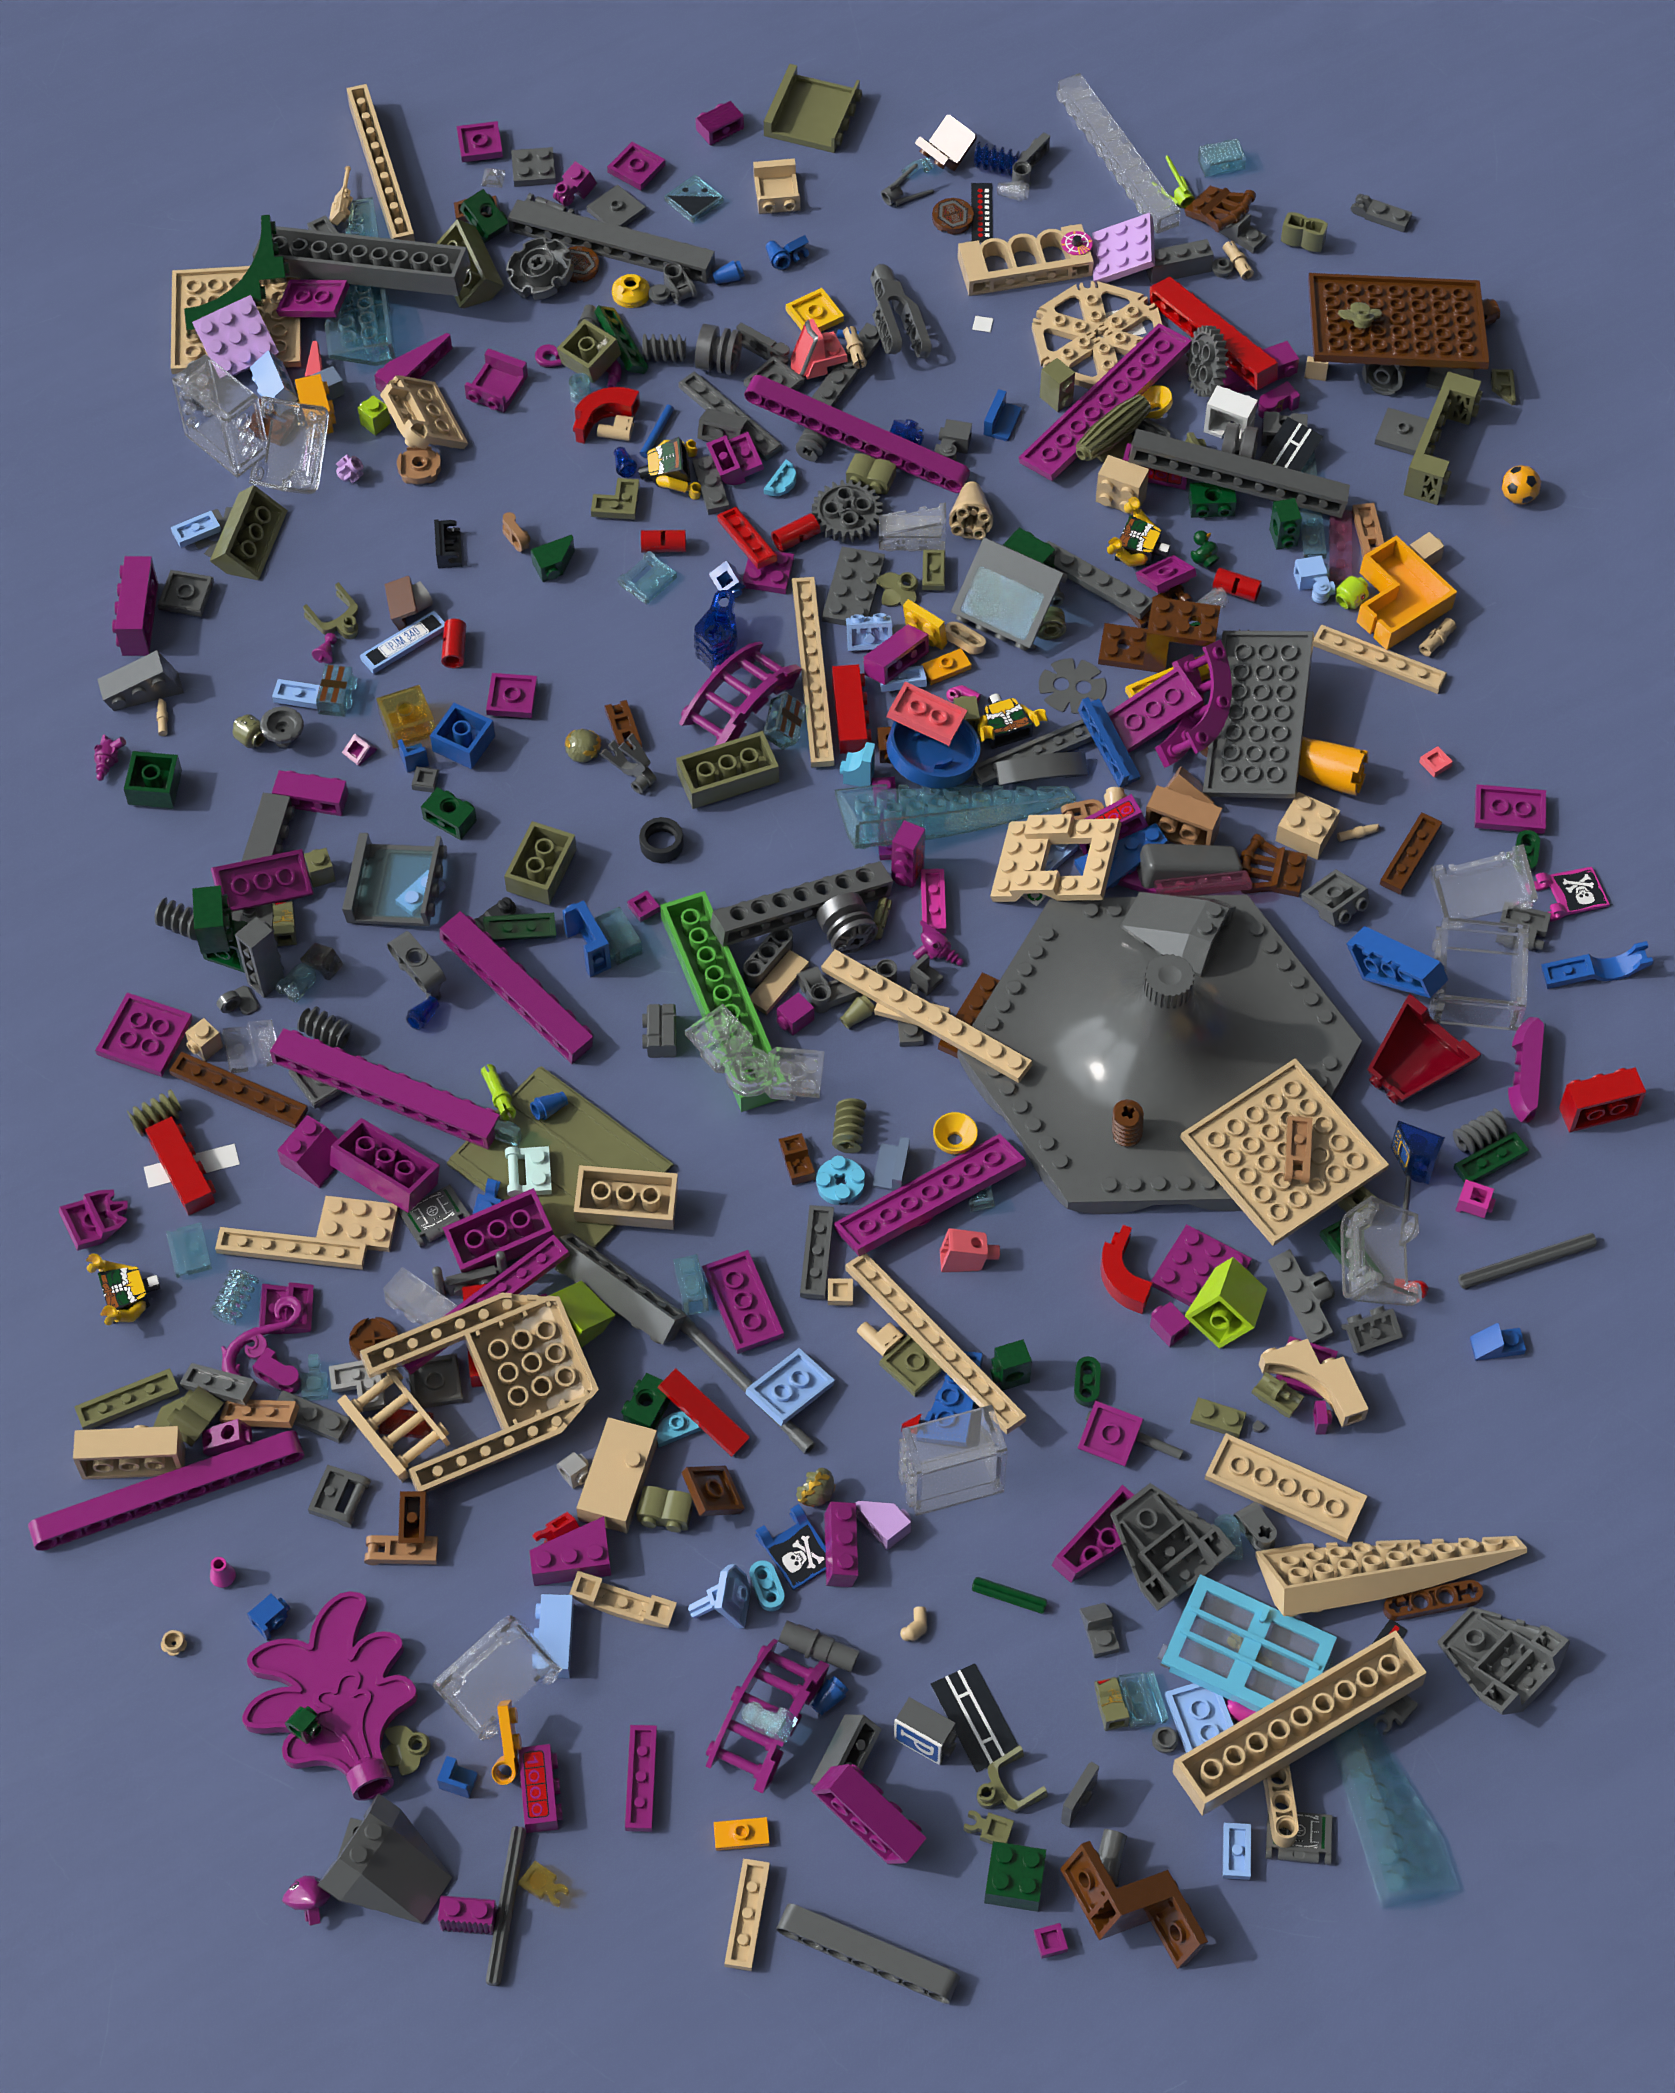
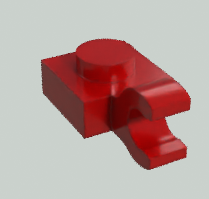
M566 1512L547 1523V1528L535 1532L532 1537L536 1542L545 1538L544 1543L579 1528L576 1519Z

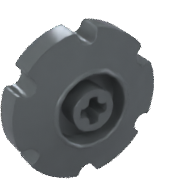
M546 237L529 240L523 244L522 250L514 251L506 268L510 276L508 281L513 290L524 298H527L529 295H533L535 300L548 298L558 293V287L566 286L574 272V265L571 261L573 257L568 247L558 239H553L550 242L547 241Z

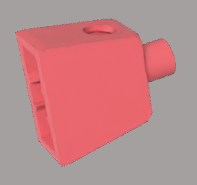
M949 1228L940 1248L941 1272L980 1271L986 1259L999 1260L1000 1246L987 1245V1235L984 1232Z

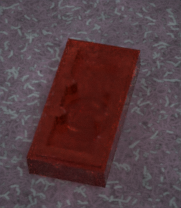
M397 1410L380 1424L379 1433L390 1435L414 1416L417 1411ZM426 1412L434 1420V1413ZM424 1420L404 1437L423 1439L431 1433L432 1429Z

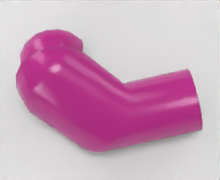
M963 685L950 688L946 693L950 702H953L954 698L961 696H976L978 703L981 698L980 693Z
M1231 1700L1225 1702L1230 1717L1238 1722L1255 1713V1711L1246 1708L1238 1702Z

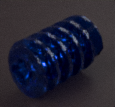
M978 141L974 153V164L976 168H980L982 165L983 170H988L990 167L991 172H996L998 169L999 174H1003L1006 171L1007 175L1011 176L1013 165L1018 160L1020 152L1017 151L1016 155L1013 156L1012 149H1009L1008 153L1005 154L1004 147L997 152L996 145L989 150L988 143L981 148V141Z

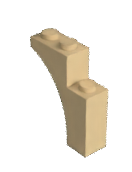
M1298 1339L1293 1340L1279 1349L1273 1347L1261 1354L1259 1367L1263 1374L1267 1372L1269 1374L1288 1376L1314 1389L1333 1409L1342 1427L1365 1420L1368 1407L1344 1357L1337 1359L1334 1357L1328 1358L1320 1364L1308 1339L1302 1341Z

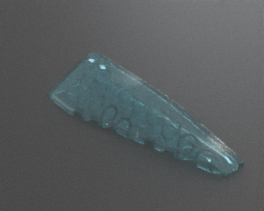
M373 197L352 201L348 217L349 224L345 234L379 237ZM349 284L350 287L337 317H328V320L325 322L329 359L372 366L387 364L396 358L387 288Z
M887 784L835 790V797L847 836L855 849L890 846L904 820L925 828V840L1011 823L1012 821L1028 818V815H1038L1060 808L1065 804L1076 802V797L1068 786H1038L1037 790H1032L1026 786H1016V790H1003V786H993V790L982 789V785H957L944 789L924 786L921 789H908V785H898V789L887 788Z
M1331 1653L1323 1673L1337 1665ZM1315 1655L1305 1658L1313 1661ZM1370 1717L1331 1739L1330 1745L1381 1909L1460 1891L1444 1838L1380 1733L1373 1726Z

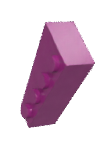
M1121 1485L1059 1552L1051 1566L1072 1583L1122 1551L1124 1548L1110 1514L1134 1496V1494L1124 1485Z

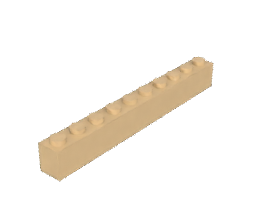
M367 84L346 88L349 107L390 238L415 241L414 232Z

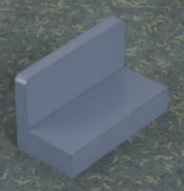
M900 1137L899 1146L884 1143L880 1145L873 1180L874 1188L894 1191L903 1186L910 1150V1138Z

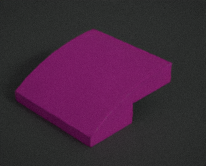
M289 1282L288 1286L262 1284L259 1326L289 1320L294 1313L292 1308H285L281 1314L282 1320H278L274 1314V1307L280 1298L290 1295L301 1301L303 1305L302 1318L286 1329L269 1334L310 1332L314 1285Z

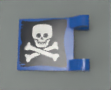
M799 1504L791 1508L789 1513L796 1524L778 1536L772 1538L765 1525L755 1531L756 1539L766 1549L792 1590L797 1589L826 1570V1546L808 1521L804 1510Z

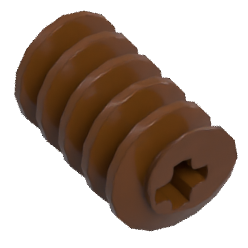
M1126 1099L1119 1101L1113 1108V1139L1121 1146H1134L1142 1138L1144 1112L1139 1103L1134 1100Z

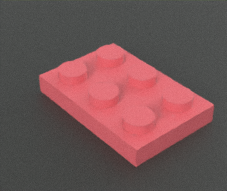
M904 682L886 717L949 746L964 720L967 710L908 682Z

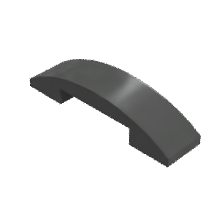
M1085 752L1042 754L995 763L999 786L1064 776L1065 778L1088 775Z

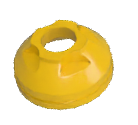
M626 274L614 282L612 297L622 307L637 308L649 300L650 286L645 278L636 274ZM627 281H635L636 285L628 287L625 283Z
M1151 386L1142 395L1148 400L1151 409L1155 407L1161 408L1149 412L1146 418L1159 419L1163 417L1173 404L1172 393L1165 386Z
M951 1112L941 1116L936 1121L933 1128V1137L936 1145L942 1151L949 1154H962L974 1146L977 1139V1126L969 1116L959 1112ZM956 1134L962 1138V1141L957 1145H953L948 1141V1138Z

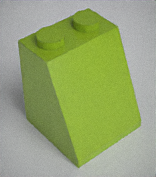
M1232 1257L1214 1269L1189 1307L1185 1317L1220 1349L1255 1328L1267 1288Z
M582 1280L549 1295L560 1297L581 1348L604 1332L615 1317V1314Z

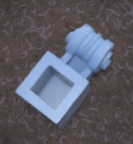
M1322 555L1297 559L1295 561L1293 574L1299 591L1313 589L1312 600L1321 604L1328 601L1329 596L1335 594V584L1333 581L1329 582L1328 580L1330 574L1328 564H1324Z

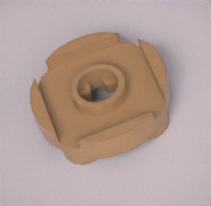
M430 446L425 450L418 447H407V451L403 454L400 453L397 458V469L403 482L407 484L435 482L437 475L441 471V459L438 452L433 451ZM417 462H422V466L414 465H417Z

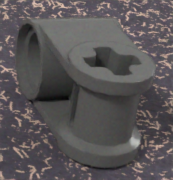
M673 262L665 265L663 270L664 285L669 288L674 303L680 304L681 300L688 297H696V288L681 265Z
M1253 1502L1233 1514L1237 1528L1245 1535L1254 1550L1274 1549L1277 1530L1259 1503Z

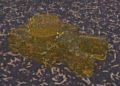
M537 1861L533 1862L519 1881V1885L539 1900L545 1894L549 1896L551 1904L555 1907L561 1905L560 1901L554 1897L556 1893L562 1892L566 1896L569 1894V1890L565 1885L554 1884L557 1876Z

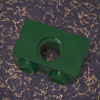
M484 189L464 200L461 205V212L470 224L476 226L484 243L505 231L508 225L507 217L503 211L497 208L493 197L487 194ZM482 212L489 214L490 217H484Z
M1206 482L1190 483L1188 498L1191 518L1235 516L1237 503L1235 490Z
M1295 498L1273 502L1269 530L1276 550L1298 546L1302 517Z
M438 787L421 806L423 820L459 840L465 836L477 821L475 808L471 803L463 802L450 791H444Z
M1024 1339L995 1347L994 1358H991L993 1368L990 1369L993 1382L998 1383L1002 1391L1030 1383L1032 1360Z
M646 1373L642 1380L639 1379L636 1382L632 1399L625 1402L621 1411L624 1422L656 1429L671 1402L657 1388L663 1382L662 1379ZM644 1401L652 1402V1404L649 1406L641 1405V1403Z

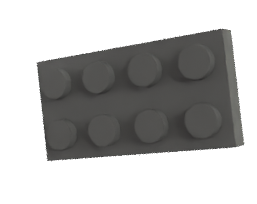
M842 546L822 614V622L846 626V618H851L852 615L870 616L878 587L876 580L881 576L885 554Z

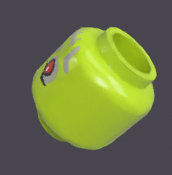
M1347 577L1336 588L1335 598L1339 605L1344 609L1358 608L1369 596L1368 583L1362 577Z

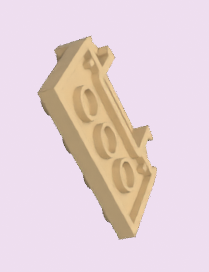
M400 375L395 376L393 380L388 382L380 396L384 400L397 428L405 438L407 446L425 450L429 444L465 449L468 442L436 382Z

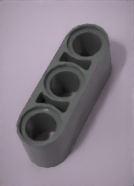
M789 927L771 932L744 963V982L748 987L757 988L787 952L793 950V932Z

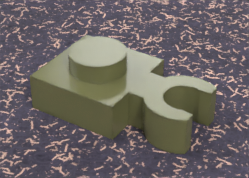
M970 1810L968 1812V1817L974 1819L976 1824H964L963 1830L970 1834L980 1832V1841L992 1844L993 1841L1008 1842L1014 1825L1013 1820L989 1812L987 1818L983 1819L976 1811Z

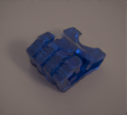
M719 590L715 593L710 609L694 628L695 655L711 672L716 665H721L734 654L738 645L734 614L735 598L733 592L728 590ZM722 598L729 600L726 607L720 606L718 602Z

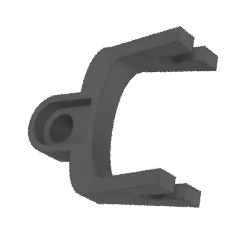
M632 733L627 740L633 746V750L625 742L618 746L617 742L612 740L608 746L615 753V756L607 749H604L600 755L619 768L624 774L634 775L636 779L631 783V787L635 792L641 794L647 787H651L657 778L648 768L651 762ZM623 752L627 754L629 757H631L633 760H635L637 763H630L629 761H627Z

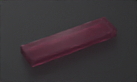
M1344 510L1342 518L1329 515V582L1333 581L1335 585H1340L1347 577L1352 576L1351 510Z
M1244 870L1156 880L1154 888L1158 894L1195 896L1252 889V881L1247 871Z

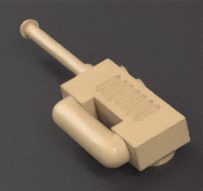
M350 166L345 167L343 187L335 196L331 206L329 220L333 225L336 224L338 226L341 221L345 222L350 215L348 207L353 200V197L350 196L351 190L347 188L349 172L351 171Z

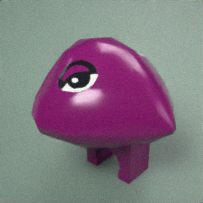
M303 1876L289 1887L284 1894L282 1902L295 1910H304L305 1921L309 1922L310 1926L320 1924L319 1907L326 1904L331 1895L317 1886L321 1879L315 1876Z

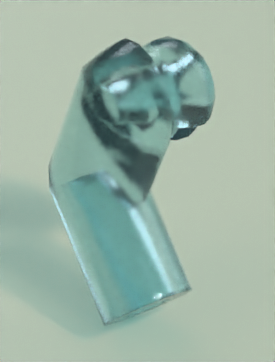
M923 158L908 164L902 169V174L915 163L918 164V167L906 178H909L921 168L927 173L934 166L930 159Z

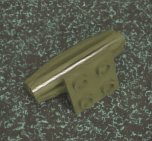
M1138 394L1111 409L1094 423L1076 444L1077 456L1081 460L1086 461L1097 458L1103 463L1108 455L1123 460L1127 443L1132 444L1134 438L1131 433L1151 411V405L1148 400L1141 396V394Z

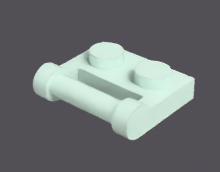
M549 1146L531 1148L508 1147L505 1149L509 1170L508 1196L514 1197L532 1188L535 1189L537 1195L552 1194ZM518 1159H525L527 1185L519 1184Z

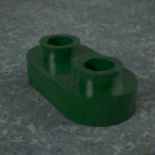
M1524 830L1518 834L1516 839L1513 866L1518 872L1523 874L1532 873L1538 863L1540 837L1534 831Z
M1085 1356L1076 1363L1074 1398L1082 1406H1092L1099 1398L1101 1365L1094 1357ZM1090 1370L1092 1371V1373L1085 1374L1083 1371ZM1085 1392H1087V1393H1089L1091 1396H1090V1397H1084L1082 1394L1085 1393Z

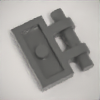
M1505 902L1499 926L1508 928L1507 932L1498 930L1496 939L1505 941L1504 943L1509 945L1512 943L1523 945L1525 949L1529 950L1533 948L1542 950L1544 941L1537 940L1535 937L1536 935L1546 936L1551 913ZM1515 930L1529 933L1528 937L1514 934Z

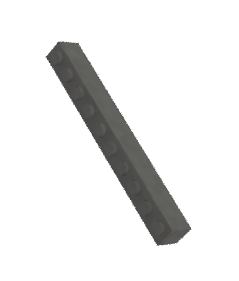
M517 199L508 217L509 230L512 233L531 238L546 237L548 242L558 239L569 248L584 246L592 249L597 255L663 272L665 265L668 263H678L689 279L706 284L715 267V251L531 202Z
M1136 429L1131 444L1129 463L1274 501L1295 498L1298 507L1342 518L1348 503L1350 485L1140 429Z

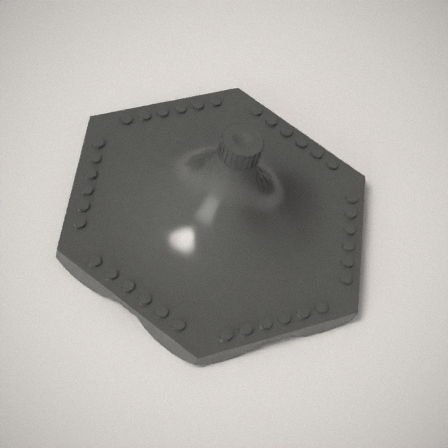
M1248 895L1192 896L1214 898L1236 906L1230 922L1227 926H1222L1211 947L1210 959L1201 977L1195 975L1193 967L1190 966V963L1185 958H1181L1179 955L1175 956V954L1158 955L1147 943L1142 944L1121 929V925L1136 897L1103 898V900L1070 901L1049 899L972 1025L975 1029L1032 1060L1031 1068L1018 1083L958 1049V1059L974 1087L988 1105L999 1115L1003 1116L1021 1141L1029 1160L1046 1187L1067 1209L1091 1214H1116L1136 1211L1152 1205L1190 1204L1198 1208L1214 1211H1242L1180 1138L1181 1133L1295 1058L1332 1100L1339 1091L1359 1052L1362 1040ZM1126 1099L1139 1103L1144 1112L1142 1138L1136 1145L1130 1147L1117 1144L1113 1139L1112 1133L1113 1108L1116 1103Z

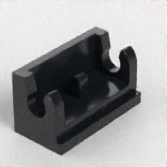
M434 520L438 569L462 567L460 528H448L449 526H457V521Z

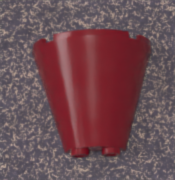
M1409 994L1367 1069L1372 1076L1369 1081L1378 1090L1382 1087L1387 1092L1386 1096L1397 1105L1399 1102L1405 1101L1476 1062L1481 1057V1053L1466 1040L1462 1039L1459 1042L1430 1017L1426 1006Z

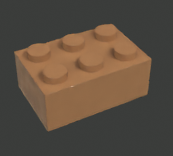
M1157 785L1146 807L1145 820L1148 824L1147 827L1156 823L1169 842L1186 845H1214L1219 833L1222 808L1217 807L1213 803H1206L1195 799L1193 796L1183 795L1170 788Z

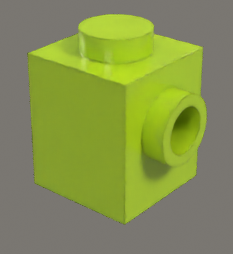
M374 395L357 407L360 424L375 436L391 424L386 404Z

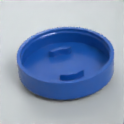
M965 719L962 721L949 746L894 721L887 739L886 749L892 765L902 776L924 787L944 789L962 784L972 775L980 755V741L973 727Z

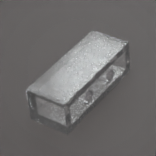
M403 1267L383 1288L385 1302L391 1308H398L403 1311L406 1318L413 1323L417 1321L421 1325L442 1318L457 1307L452 1301Z

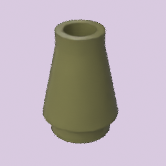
M865 995L860 998L857 997L839 1019L849 1029L853 1025L872 1016L875 1006Z

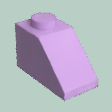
M868 1501L856 1502V1517L886 1550L890 1549L911 1532V1517L904 1509L900 1510L895 1504Z

